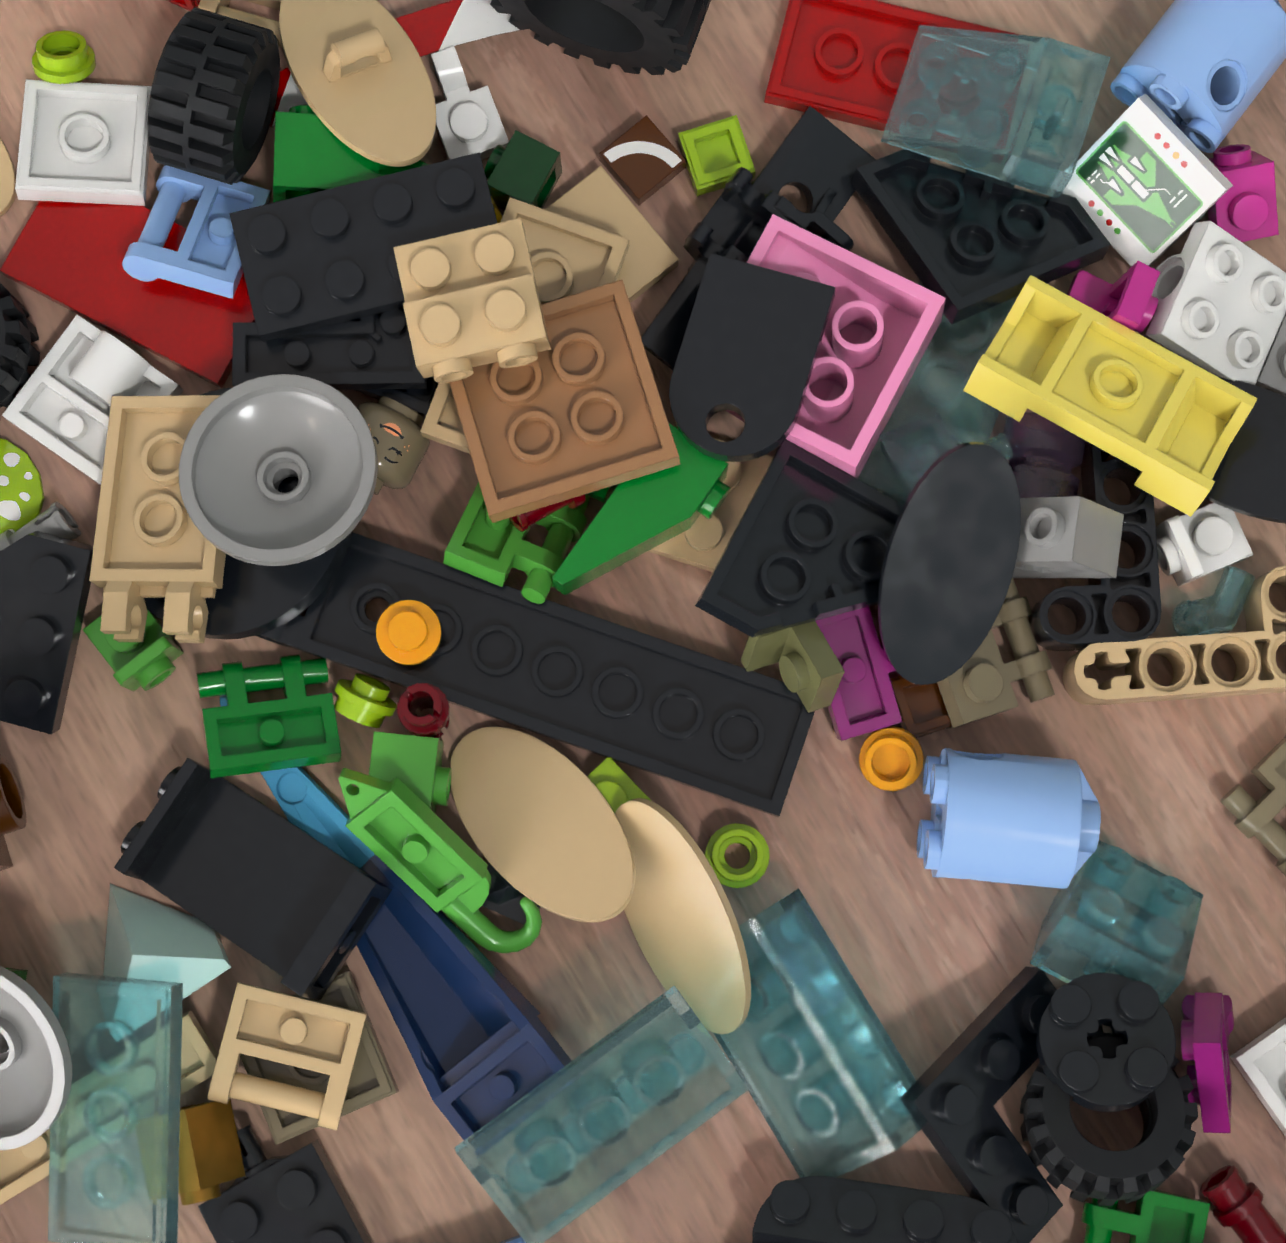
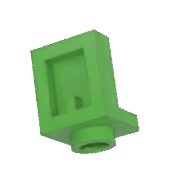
M147 610L143 642H118L113 639L114 634L101 632V616L82 629L114 670L113 676L120 686L133 692L140 686L144 691H147L162 683L176 669L172 662L184 653L171 635L162 632V623L149 610Z

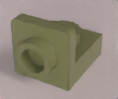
M815 621L753 638L749 636L741 657V662L747 672L779 662L780 674L784 684L791 692H797L808 713L831 705L845 672Z

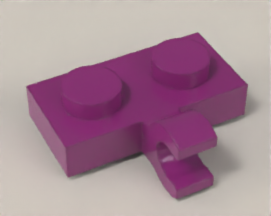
M865 607L816 620L815 622L845 671L831 705L828 706L837 739L843 741L901 723V715L888 674L896 670L889 661L883 645L879 643L870 608Z
M1195 992V998L1194 995H1186L1182 1001L1183 1061H1195V1065H1187V1075H1189L1194 1087L1187 1095L1190 1103L1200 1105L1203 1133H1231L1232 1077L1228 1039L1229 1034L1234 1028L1232 1000L1229 995H1223L1222 993Z

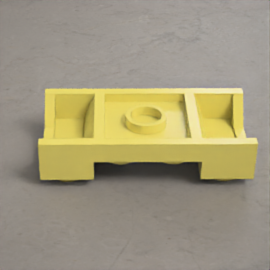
M1032 275L1026 281L985 354H982L963 390L1018 422L1021 421L1026 410L1029 409L1141 471L1134 486L1190 517L1211 491L1215 483L1212 479L1222 459L1258 399Z

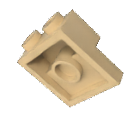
M521 218L393 247L405 300L403 308L415 364L423 378L434 376L435 382H454L471 376L474 373L472 367L498 362L502 368L519 367L536 361L538 359L537 352L551 349Z

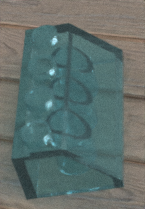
M798 888L738 924L750 970V1009L747 1018L739 1028L728 1034L714 1033L800 1178L817 1175L838 1177L896 1151L921 1130L899 1099L916 1082V1079Z
M674 985L454 1149L526 1243H544L748 1091L749 1088Z

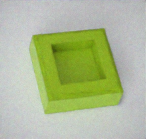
M737 115L678 133V143L683 158L686 160V167L696 197L725 188L726 183L734 172L741 167L750 171L753 175L752 179H755L756 171Z

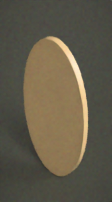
M282 0L279 12V29L283 53L299 91L320 121L346 146L376 163L386 166L404 167L421 160L429 151L434 139L436 127L435 98L423 61L414 44L396 19L377 0Z
M485 727L474 730L464 736L457 744L451 758V790L459 816L467 832L493 868L525 897L540 907L564 918L581 922H601L620 914L630 902L635 887L633 854L618 817L591 780L556 749L521 731L504 727Z
M643 798L631 799L622 804L615 814L629 841L635 865V887L632 898L624 909L634 936L650 967L665 990L693 1021L713 1033L728 1034L733 1032L747 1018L751 1002V978L744 942L729 900L707 858L679 821L653 801Z

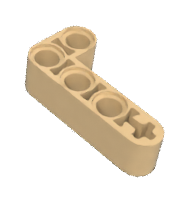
M1286 565L1274 568L1258 577L1249 585L1244 598L1247 632L1148 638L1129 642L1090 644L1070 657L1065 664L1062 681L1066 692L1073 700L1083 705L1091 706L1286 692V674L1282 673L1278 668L1275 660L1276 651L1279 646H1286V613L1277 610L1271 604L1269 598V588L1272 583L1286 587ZM1215 650H1223L1234 659L1236 674L1231 682L1222 680L1214 673L1211 660ZM1151 654L1162 655L1171 663L1173 679L1169 686L1159 685L1149 676L1147 661ZM1094 662L1099 670H1115L1126 665L1125 676L1111 678L1100 684L1099 687L1096 679L1085 678L1084 669L1094 664Z

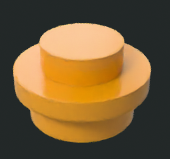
M402 600L390 605L381 614L376 627V638L382 652L392 661L402 665H416L426 661L436 652L441 641V624L437 615L429 606L415 600Z
M888 726L876 730L865 739L861 746L859 754L861 771L864 777L879 789L887 791L904 789L916 781L923 768L924 755L921 744L912 733L903 728Z

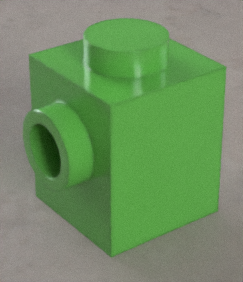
M374 731L369 776L388 782L398 777L435 814L437 805H448L452 769L450 767H441L444 743L439 738Z

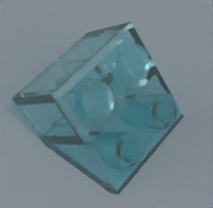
M1099 840L1096 851L1073 876L1068 888L1058 890L1042 922L1030 964L1067 984L1075 978L1093 973H1112L1126 976L1133 981H1143L1153 987L1158 994L1160 1003L1164 1005L1185 978L1203 894L1188 887L1180 879L1167 876L1131 857L1123 849Z

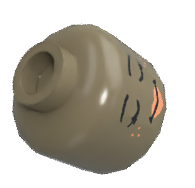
M381 396L377 403L364 402L359 404L357 409L371 431L377 451L378 475L374 494L378 495L382 486L391 489L407 487L430 445L429 439L424 438L420 432L425 419L409 407L385 396Z

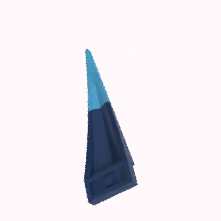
M220 696L221 707L227 706L225 696ZM302 767L260 772L288 821L392 889L360 938L357 947L393 1016L433 1102L472 1152L475 1153L570 1077L578 1067L537 1017L540 1012L442 911L436 913L345 826L349 816Z

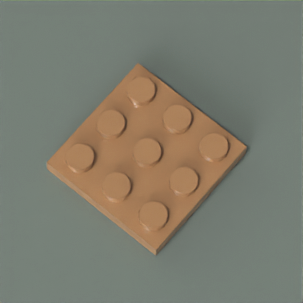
M623 280L542 304L551 349L537 352L538 359L536 361L513 368H502L498 362L472 367L474 373L471 376L449 382L487 512L492 523L681 464Z

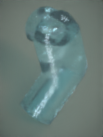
M1226 566L1212 596L1193 601H1182L1175 607L1171 618L1174 630L1178 636L1221 634L1231 631L1238 621L1256 577L1239 568Z

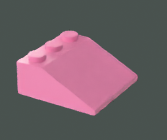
M773 214L746 263L836 287L835 298L797 421L786 439L858 479L942 321L946 298ZM725 410L744 422L743 418L738 413L731 410Z

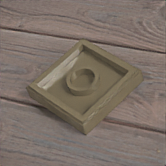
M351 971L336 976L321 1000H315L367 1013ZM368 1013L341 1117L399 1091ZM241 1054L240 1056L248 1075L326 1093L330 1075ZM260 1105L276 1145L319 1127V1119Z

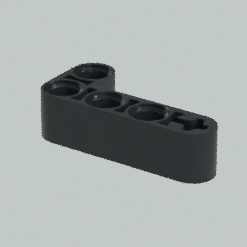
M1080 437L1078 438L1082 497L1124 514L1121 540L1129 544L1133 549L1135 560L1132 568L1127 569L1118 566L1116 578H1088V585L1057 588L1034 605L1032 609L1033 615L1029 617V624L1036 643L1052 651H1080L1094 643L1129 642L1146 639L1155 632L1161 620L1162 610L1154 498L1149 493L1134 486L1141 472L1140 470L1115 456L1114 459L1103 462L1110 454ZM1117 478L1127 485L1131 495L1128 505H1117L1107 498L1103 488L1105 479ZM1115 602H1127L1135 608L1139 616V625L1135 632H1126L1116 625L1112 616ZM1060 604L1071 609L1076 619V628L1073 634H1060L1051 627L1048 620V610L1051 605Z

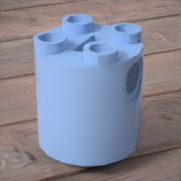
M1174 0L1122 67L1120 73L1110 85L1111 91L1117 99L1128 106H1131L1138 97L1147 94L1199 150L1213 153L1286 59V13L1278 0Z
M951 748L942 749L940 757L926 756L923 771V794L930 795V803L932 804L930 820L920 819L917 858H923L924 869H931L932 877L1067 889L1073 876L1096 851L1101 824L1100 804L1076 760L1007 753H970L952 750Z

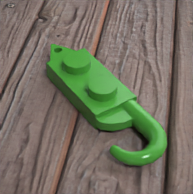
M348 768L342 769L338 780L349 812V818L345 826L436 913L442 910L474 942L489 951L498 953L519 952L529 947L540 934L542 918L537 905L527 897H523L520 900V906L526 915L524 926L516 931H504L496 927L478 910L484 904L491 888V875L487 869L488 864L398 777L388 782Z

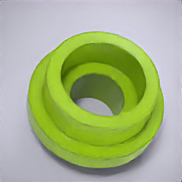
M64 30L48 33L37 41L32 64L35 74L40 79L49 83L68 84L82 82L84 78L88 77L95 70L96 59L93 49L86 44V40L82 35Z
M356 673L353 680L339 679L334 689L336 694L339 695L334 704L335 710L343 716L368 727L380 728L385 716H393L397 704L388 697L391 689L386 684L364 674Z
M735 823L723 826L711 836L706 846L705 857L722 885L731 888H743L754 884L764 875L769 864V848L764 837L756 829L749 825ZM741 844L748 850L749 860L743 868H732L726 863L724 855L729 845Z

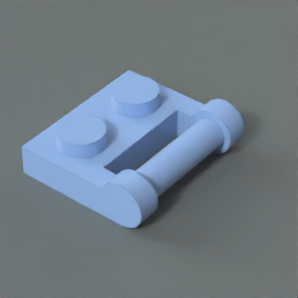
M167 165L163 166L156 182V188L159 192L138 242H133L127 249L122 261L123 269L127 274L140 281L149 282L160 278L233 299L243 274V268L229 213L269 204L270 190L240 181L230 185ZM190 199L197 200V206L178 251L163 248L181 204Z

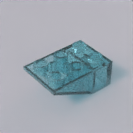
M919 25L881 142L1059 199L1073 176L1111 57L1052 38Z

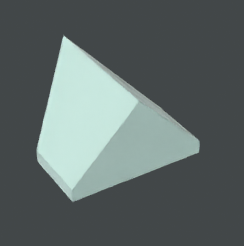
M110 884L102 998L112 1032L121 1041L230 969L231 965L218 932L194 916Z

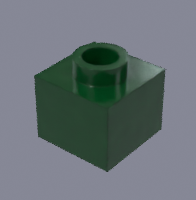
M515 130L507 147L500 144L497 145L484 169L486 180H488L490 196H492L497 207L505 211L511 197L543 209L562 174L560 152Z

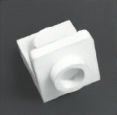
M1216 503L1197 509L1191 517L1187 514L1182 516L1176 515L1166 519L1156 527L1158 564L1167 576L1173 574L1178 587L1253 555L1235 512Z

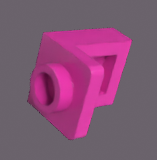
M1236 144L1216 148L1213 152V158L1208 159L1233 186L1208 209V220L1241 242L1279 235L1274 161L1252 151L1249 145Z
M1137 261L1114 284H1111L1081 270L1073 277L1067 295L1127 328L1141 333L1151 321L1158 305V298L1152 296L1160 271Z

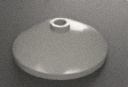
M289 374L268 375L251 379L234 386L216 398L201 413L190 429L183 445L179 463V486L182 500L188 515L198 530L212 545L225 554L247 563L264 566H284L300 563L315 558L335 547L354 530L367 511L374 494L378 475V458L375 442L365 419L355 405L341 392L328 384L310 377ZM285 478H298V484L294 490L287 493L278 491L280 483Z
M0 966V1150H9L34 1141L58 1120L66 1106L71 1090L72 1063L65 1034L50 1006L25 980L12 971Z

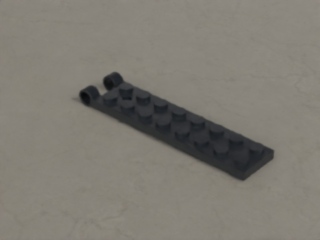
M352 533L348 550L334 578L322 594L307 608L305 616L297 615L287 623L271 631L256 635L267 641L300 650L406 688L416 683L432 684L446 695L448 703L597 755L611 758L620 763L775 817L780 816L815 711L808 713L797 692H791L783 681L754 671L747 672L745 668L549 600H545L542 604L532 603L522 596L521 590L506 585L500 587L443 563L356 533ZM380 598L386 600L389 606L402 600H415L429 606L437 615L441 624V641L436 652L426 661L416 665H402L389 659L382 652L377 642L376 627L378 622L371 621L366 615L368 603L373 599Z

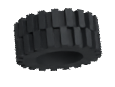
M491 0L490 5L498 13L511 14L508 22L519 30L530 29L535 32L534 39L547 46L555 43L565 48L563 53L576 59H579L580 55L592 58L594 65L610 69L612 64L619 65L625 73L639 74L641 68H643L651 75H663L665 69L674 73L681 70L683 64L687 65L711 0Z

